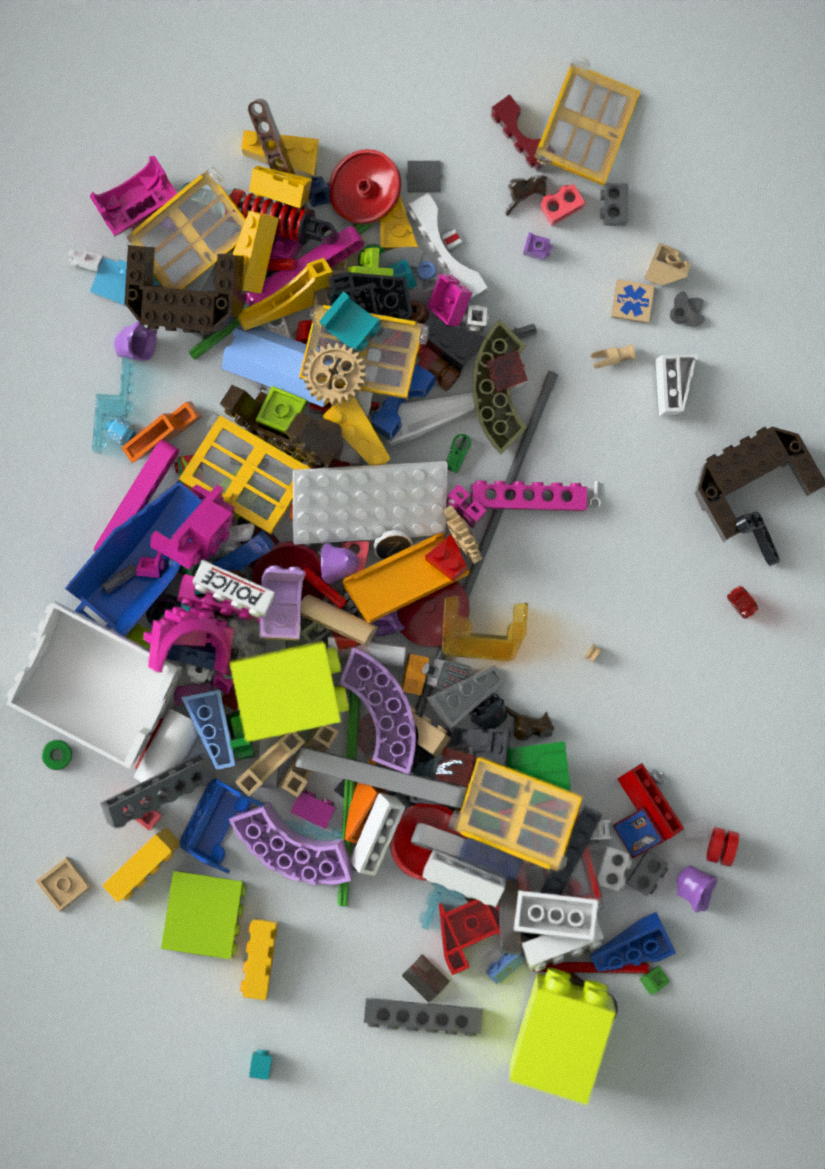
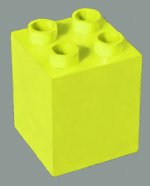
M322 641L230 660L246 742L341 722L339 712L349 711L344 687L342 685L333 687L331 677L332 673L341 672L337 650L334 647L325 648V644Z
M548 968L546 975L536 974L510 1059V1081L587 1105L615 1016L613 998L607 993L608 986L600 982L586 980L584 987L569 982L570 974L558 969Z

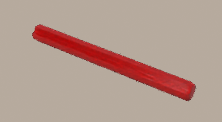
M552 962L546 964V969L538 971L547 972L548 968H554L569 973H649V964L641 963V965L636 966L628 964L623 965L622 968L598 972L593 962H562L557 965H553Z

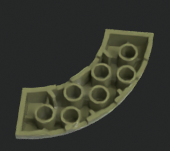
M499 319L488 332L478 351L473 370L472 393L475 412L484 434L501 455L527 428L518 416L515 407H513L511 385L507 376L511 378L509 375H511L512 367H514L518 357H504L510 354L519 356L526 345ZM506 358H513V363L507 364L513 365L509 366L508 373V366H506ZM496 359L498 362H501V374H507V376L503 375L502 378L506 379L509 383L508 385L501 381L502 378L500 376H494L497 366L493 364ZM495 382H501L504 387L500 389L497 387L499 386L498 383L496 384Z

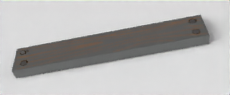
M506 879L504 891L499 899L500 953L503 954L521 953V932L514 931L519 893L517 879L514 881Z

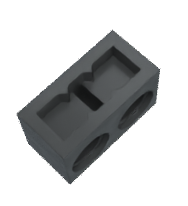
M605 183V187L601 189L600 200L604 201V208L600 209V219H604V225L626 226L628 222V184ZM616 192L619 195V197L617 199H613L610 197L609 193ZM615 210L619 216L612 217L609 212Z
M648 850L644 853L626 883L645 896H648L649 893L652 895L658 886L656 882L659 877L663 878L667 873L668 868L666 866L668 863ZM653 860L659 864V868L654 872L649 869V863ZM641 877L648 879V885L645 888H641L638 885Z

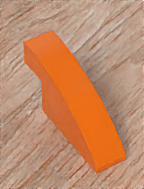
M192 401L185 402L173 413H163L121 447L131 463H134L152 453L160 440L164 439L169 442L198 421L202 415Z
M370 757L368 763L389 768L386 765L373 761L372 757ZM357 783L347 818L345 833L347 841L355 844L358 843L379 793L389 795L385 789Z

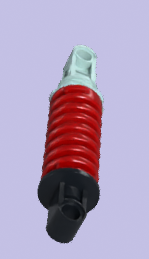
M186 182V183H184V184L181 186L180 191H181L182 189H184V188H185L188 184H190L191 182ZM204 186L187 202L205 208L217 196L209 186ZM232 187L229 192L224 189L245 218H247L249 211L269 214L279 218L275 236L280 235L285 239L290 238V240L302 245L307 244L310 239L329 245L334 244L338 240L339 234L330 222L316 219L313 209L302 210L297 207L292 209L291 205L285 204L283 206L280 201L274 203L271 198L264 200V197H255L253 193H249L246 196L245 191L236 187ZM221 201L210 209L214 214H222L223 217L229 213ZM232 216L227 221H225L227 223L235 222L237 224V222L234 220ZM328 230H332L328 236H324Z

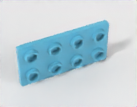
M104 257L90 292L126 306L124 299L127 262L120 259L116 262ZM153 272L152 285L162 286Z

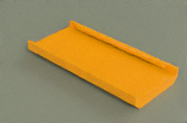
M443 531L343 579L346 591L368 623L374 622L469 575L470 571L467 569L455 581H452L425 560V555L445 539Z

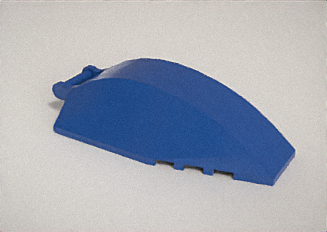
M178 482L161 494L155 501L146 505L144 509L131 516L129 520L116 527L65 587L68 592L81 601L75 611L97 622L84 611L86 606L89 607L107 623L105 627L109 629L114 628L120 635L126 637L174 580L181 564L162 554L163 559L166 560L165 570L161 571L160 578L137 576L136 574L126 581L124 586H119L109 595L103 590L101 584L111 579L114 573H119L130 564H133L137 569L140 557L156 558L158 551L151 548L152 534L157 531L172 540V536L200 505L202 500L182 483Z

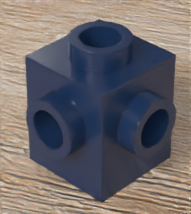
M322 176L311 177L312 182L308 201L312 208L330 203L329 193H331L329 183L325 182Z

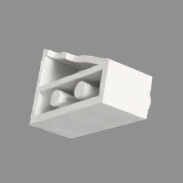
M699 354L661 355L656 359L659 416L679 415L684 411L691 378L693 377L695 363Z

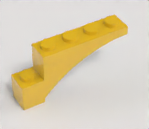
M325 258L307 263V266L284 287L262 301L243 309L237 319L244 331L313 306L314 292L328 287V276H332L333 271Z

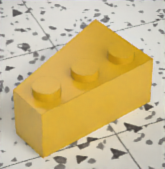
M257 165L252 170L249 191L259 197H268L275 201L301 208L308 201L312 179Z

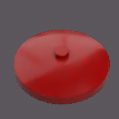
M373 149L354 151L344 157L332 172L329 181L331 193H329L330 202L334 210L351 223L359 225L375 223L386 217L398 202L402 186L399 169L392 159L380 151Z
M419 803L404 810L389 843L390 853L395 864L411 878L428 881L426 878H423V873L432 851L411 843L417 823L426 824L467 839V836L462 835L460 831L456 830L460 819L453 815L450 809L442 805Z

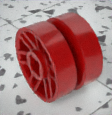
M714 827L707 849L706 861L717 863L720 858L721 865L731 867L738 848L739 833L729 830L725 837V829Z

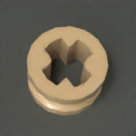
M593 644L584 658H589L590 662L593 663L602 649L596 648V644Z

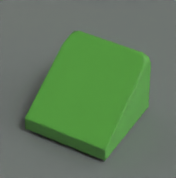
M660 966L655 967L640 978V981L650 995L658 992L670 982Z

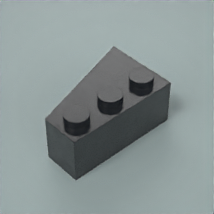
M429 317L423 325L421 342L436 355L447 360L451 366L462 371L479 350L485 337L456 326H448L442 321Z

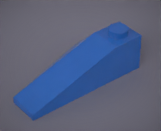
M654 912L632 924L593 952L590 957L597 971L601 972L622 968L623 965L628 964L636 966L641 965L640 962H659L676 954V951L657 912Z

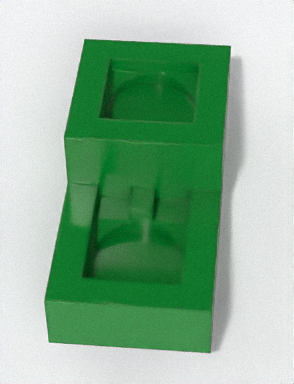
M246 737L230 741L236 761L256 757L251 741L246 742Z

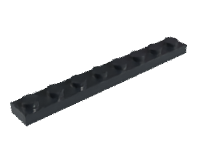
M586 805L584 806L573 827L560 870L551 869L539 893L561 896L602 818V813ZM521 932V935L532 940L540 936V934Z

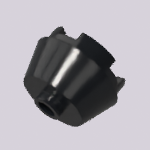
M163 592L146 612L148 622L153 625V621H159L165 610H173V607L182 608L181 602L177 601L178 597Z
M492 693L491 698L482 701L469 713L471 721L482 730L496 729L507 719L504 700L496 693Z

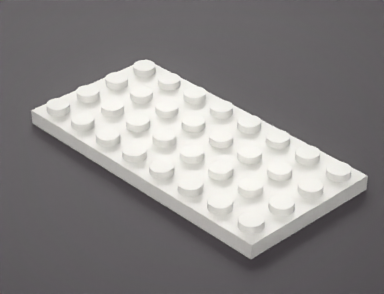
M447 462L293 470L294 545L373 540L378 536L380 538L383 536V533L391 530L403 531L410 537L434 536L442 531L446 535V517L443 509L446 508Z

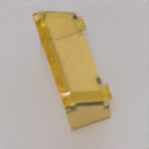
M459 596L445 598L442 650L445 655L494 661H511L516 657L527 632L528 603L514 605L513 622L507 628V636L471 633V621L465 616H458Z

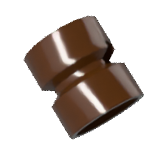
M441 356L436 359L428 370L435 375L438 386L446 392L455 384L462 373L456 367H450L449 362Z

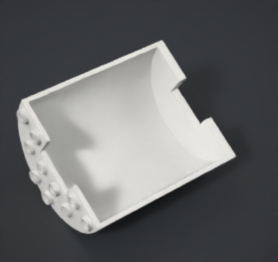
M57 601L50 602L45 610V613H47L45 620L42 619L37 628L39 633L36 639V643H38L36 649H33L29 654L28 659L30 662L28 666L17 672L14 678L16 683L7 693L8 701L6 704L130 769L140 755L138 754L147 746L152 736L150 733L154 732L160 718L163 717L176 690L177 684L175 682L177 683L181 676L182 670L180 669L182 666L165 659L162 673L155 672L148 667L149 649Z

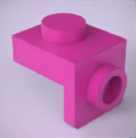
M158 551L156 558L140 557L136 569L137 576L160 578L161 571L165 570L166 560L163 559L162 553Z

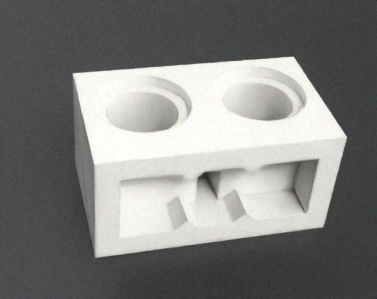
M606 847L597 875L600 886L616 891L624 887L626 877H624L625 869L629 870L632 859L629 858V853ZM619 854L622 857V863L615 866L612 863V858L614 855ZM610 873H614L617 877L614 884H608L606 881V877Z

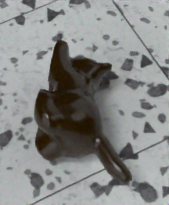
M532 176L527 181L523 178L512 179L508 184V188L510 189L513 202L507 207L506 216L510 215L519 202L534 193L545 197L548 182L545 181L547 176Z
M505 705L506 713L514 718L513 735L516 739L526 741L533 734L542 738L552 736L551 731H554L555 727L548 716V712H545L541 718H533L529 715L519 714Z

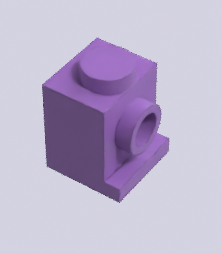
M529 232L523 255L545 261L546 255L550 256L553 247L550 244L551 239ZM536 243L541 244L542 247H541V248H537V247L535 246V244H536Z

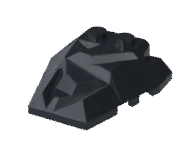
M353 272L328 276L329 289L327 290L329 306H332L344 291L353 302L368 313L404 320L413 315L405 277ZM381 328L376 336H373L372 339L374 337L378 338L382 335V332H384L387 329Z

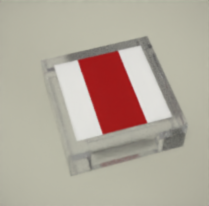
M456 227L440 235L449 253L465 244Z

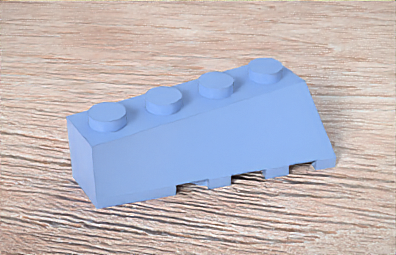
M220 690L182 697L216 770L235 766Z

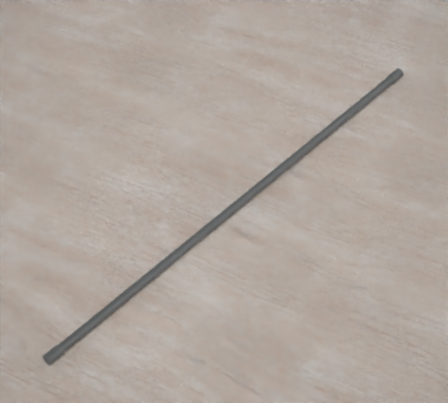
M547 372L542 390L505 480L506 485H513V482L516 481L549 395L558 378V374L555 372ZM506 490L505 497L507 499H509V496L511 494L510 490ZM504 509L493 510L478 548L482 560L475 564L472 563L469 575L463 586L468 598ZM451 643L439 647L435 659L444 660ZM426 681L422 694L419 696L415 706V710H417L416 715L420 718L427 705V697L431 695L433 688L426 684ZM385 789V791L389 795H391L392 791Z

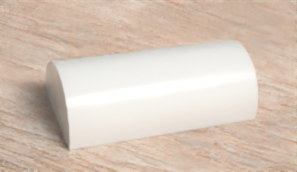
M331 631L327 648H336L338 658L348 660L354 647L376 659L380 664L404 667L407 641L373 636L369 646L365 647Z
M169 708L133 777L143 782L186 761L199 736L193 720Z
M519 891L514 931L594 941L598 900Z

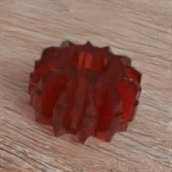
M742 586L734 588L727 595V599L732 607L744 619L751 617L758 610L757 603Z

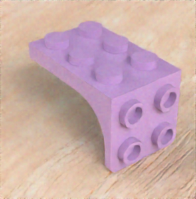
M270 566L265 570L262 576L261 587L273 591L275 597L266 616L260 615V639L299 641L301 591L305 571H302L301 568L290 567L287 570L281 569L279 566Z

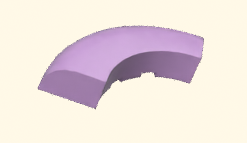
M353 647L339 684L350 689L361 698L372 716L376 728V747L372 760L409 774L414 758L416 738L415 724L409 702L401 686L382 664L368 654Z
M270 802L263 804L262 807L256 806L248 809L246 812H240L229 819L236 835L248 847V851L262 861L261 863L267 868L285 875L284 877L288 879L308 882L313 885L340 884L353 879V865L349 862L351 858L343 838L333 841H319L306 838L294 832L282 822Z

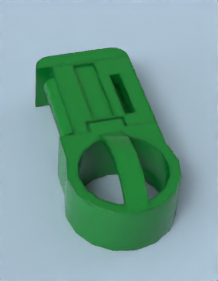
M458 434L453 438L450 447L452 451L450 450L446 459L448 464L447 470L454 473L459 472L466 454L471 448V440L466 434ZM463 436L458 449H456L455 440ZM468 438V447L465 450L461 451L466 439Z

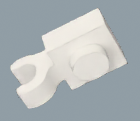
M70 250L68 256L74 258L69 259L68 265L76 266L79 264V267L86 268L87 270L97 271L103 260V255L88 251L79 253L76 250Z

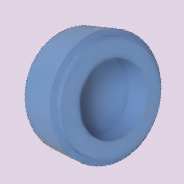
M430 261L421 262L417 268V274L421 280H429L436 275V267Z

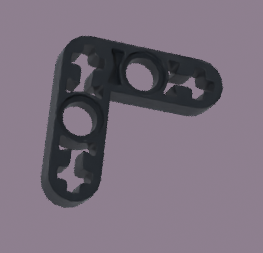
M752 512L737 517L736 524L742 534L754 533L766 563L769 566L779 563L778 552L760 513Z

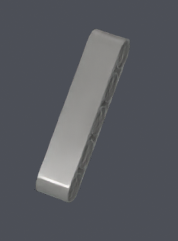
M417 823L411 843L431 851L433 849L458 859L463 843L467 839L426 824Z

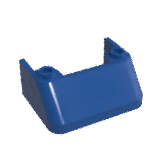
M216 778L211 780L206 786L180 838L181 849L204 864L229 874L231 870L221 865L226 855L221 843L231 825L229 819L236 815L237 811L241 813L246 812L252 803L261 807L264 803L252 796L248 797L245 792Z

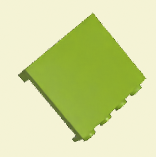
M173 871L161 949L231 959L232 955H236L238 944L234 943L235 936H239L241 924H237L238 916L242 917L244 907L240 903L241 897H245L247 887L243 885L244 881Z

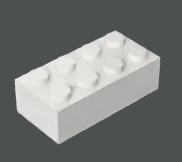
M596 918L594 941L543 935L522 943V950L530 971L534 969L535 972L546 969V964L553 962V965L564 962L566 957L576 958L583 955L582 952L590 949V951L599 949L604 942V936Z

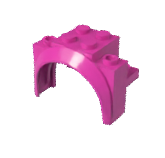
M150 156L147 165L133 177L104 193L95 194L92 192L89 197L114 237L129 228L133 231L172 199L177 192L168 180L165 171L156 157Z
M196 484L192 491L202 500L200 505L175 532L172 540L155 531L151 536V548L168 556L187 569H190L194 564L197 565L201 559L208 560L211 555L214 556L218 552L221 543H225L229 539L231 534L229 529L235 519V507L223 500V488L219 485H216L209 492Z
M173 607V610H165V617L161 618V621H153L152 631L144 632L143 640L151 644L148 667L155 672L162 673L167 653L172 645L205 646L206 643H212L211 645L216 648L214 670H218L224 675H229L234 628L227 625L226 621L217 620L211 617L210 613L202 612L203 609L191 608V611H185L184 608Z

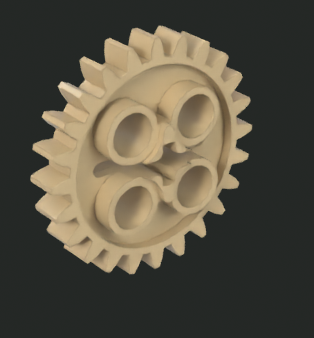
M329 343L326 350L320 346L321 352L319 353L314 350L315 357H308L311 363H305V367L309 369L303 371V374L307 376L303 378L304 382L308 383L306 385L307 390H311V396L316 395L317 401L323 398L325 405L328 401L331 402L332 406H334L335 401L342 405V400L344 399L349 403L350 396L356 398L355 391L362 392L359 385L365 386V382L362 379L367 378L366 373H363L366 371V367L362 365L364 363L363 358L359 359L360 355L358 352L353 354L354 350L352 347L347 351L346 344L339 348L338 343H336L335 347L332 348ZM327 360L334 361L330 366L324 365ZM345 366H352L351 370L343 371ZM320 378H327L325 383H318ZM339 383L346 384L343 389L336 388Z
M451 505L443 509L447 520L446 524L450 529L452 537L456 538L455 542L458 547L468 555L474 564L482 560L478 549L479 545L473 532L470 531L467 522L457 514Z

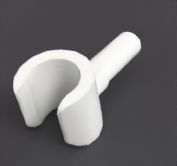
M599 481L594 483L593 497L589 500L590 506H592L593 499L598 500V507L601 505V500L598 498Z

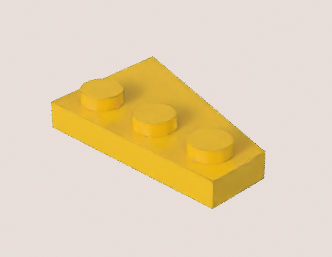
M401 196L393 210L380 220V246L383 249H395L403 246L418 247Z

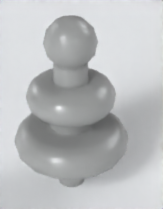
M657 770L652 771V779L656 785L657 782L659 784L664 783L662 776L665 774L663 771L661 773Z

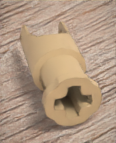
M632 343L626 347H614L591 354L592 358H607L604 361L596 362L594 368L619 364L621 361L629 359L636 360Z

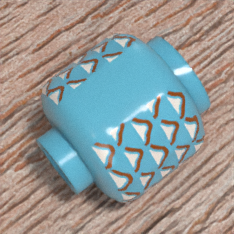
M121 417L110 420L106 427L108 438L119 445H125L136 435L134 425Z

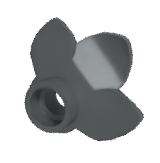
M685 291L677 294L674 298V307L670 312L672 322L675 324L685 323L691 327L702 324L705 318L699 312L703 305V299H688ZM676 313H682L683 317L677 318Z

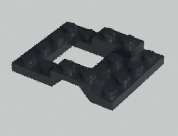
M416 727L412 774L433 779L435 756L417 744L419 733ZM442 727L448 731L446 735L451 738L446 747L470 749L467 786L462 787L468 790L478 757L508 767L510 730ZM486 770L481 785L506 795L507 778ZM479 790L476 804L486 808L505 809L504 799ZM410 796V803L445 805L438 802Z

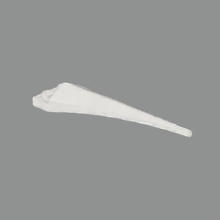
M521 381L517 382V384L513 383L511 386V392L527 385L528 382ZM473 393L402 403L398 410L402 428L391 441L388 440L390 446L407 440L411 441L475 410Z

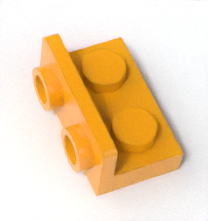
M408 654L401 684L404 693L422 694L426 676L422 673V668L429 662L428 657Z

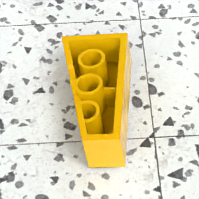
M244 130L241 146L243 155L263 163H268L256 131ZM280 134L295 175L306 178L316 176L320 147L319 139ZM269 140L270 148L276 149V143L273 140ZM276 158L277 166L283 167V161Z
M253 211L248 213L233 252L234 255H244L243 291L262 292L279 218Z
M350 396L349 403L344 399L342 400V405L337 401L334 406L323 414L325 419L341 426L342 437L369 465H385L391 459L357 398Z
M166 827L156 833L102 886L117 903L123 899L127 901L134 894L133 890L136 887L141 888L148 881L146 878L150 874L153 876L161 869L160 865L164 861L166 863L174 856L173 853L180 847V841Z
M254 918L253 922H250L249 933H251L250 941H247L246 946L248 959L244 961L243 972L246 974L245 980L241 981L240 992H243V997L267 1000L279 921Z

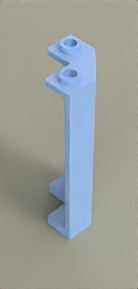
M241 324L235 328L232 334L235 338L231 346H226L223 354L222 369L269 387L274 386L319 406H325L323 398L317 401L316 395L311 396V390H307L306 385L308 383L299 378L307 344L258 326L245 331ZM327 360L324 365L330 366L334 361Z

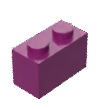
M306 790L305 793L301 791L291 813L326 829L336 809L333 807L334 802L325 798L321 801L315 798L317 794Z

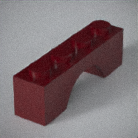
M509 94L491 108V118L496 124L499 123L502 126L504 135L508 139L511 138L513 140L515 149L519 153L522 152L528 166L530 168L534 167L538 171L547 164V162L534 157L541 139H530L519 131L517 119L520 116L521 108ZM549 145L547 152L555 155L556 152Z

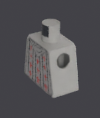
M434 659L432 665L426 663L423 666L422 673L428 676L426 684L439 692L466 679L470 666Z

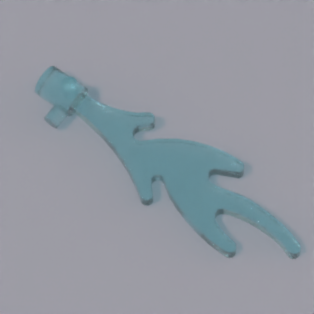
M440 756L428 762L423 769L424 763H419L415 768L410 769V773L425 775L434 779L435 777L432 775V772L441 775L454 774V771H447L446 768L453 764H464V761L452 760L440 764L444 759L443 756Z
M283 820L284 823L291 825L290 829L306 838L314 833H317L314 840L322 837H332V839H341L342 832H338L337 827H333L331 833L316 828L308 821L305 822L308 826L305 828L297 822Z

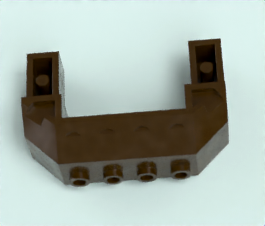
M128 245L124 304L140 324L147 325V329H159V326L165 327L166 331H177V328H182L185 333H194V330H201V334L212 335L214 331H223L242 313L247 294H241L244 255L217 254L215 292L163 288L162 286L152 285L155 247Z
M231 385L219 404L225 408L224 412L227 415L235 418V423L245 427L246 431L287 455H292L299 462L303 463L305 461L314 469L316 467L327 468L343 444L342 430L339 424L325 418L319 421L297 412L285 433L256 421L268 394L260 391L256 399H254L244 389Z
M765 426L756 431V436L752 438L747 436L739 441L740 444L736 447L730 445L722 450L723 454L719 456L714 454L705 459L706 463L701 468L695 495L702 511H706L723 542L741 533L736 524V517L725 497L774 469L789 465L806 496L825 487V479L799 434L773 426L767 429Z

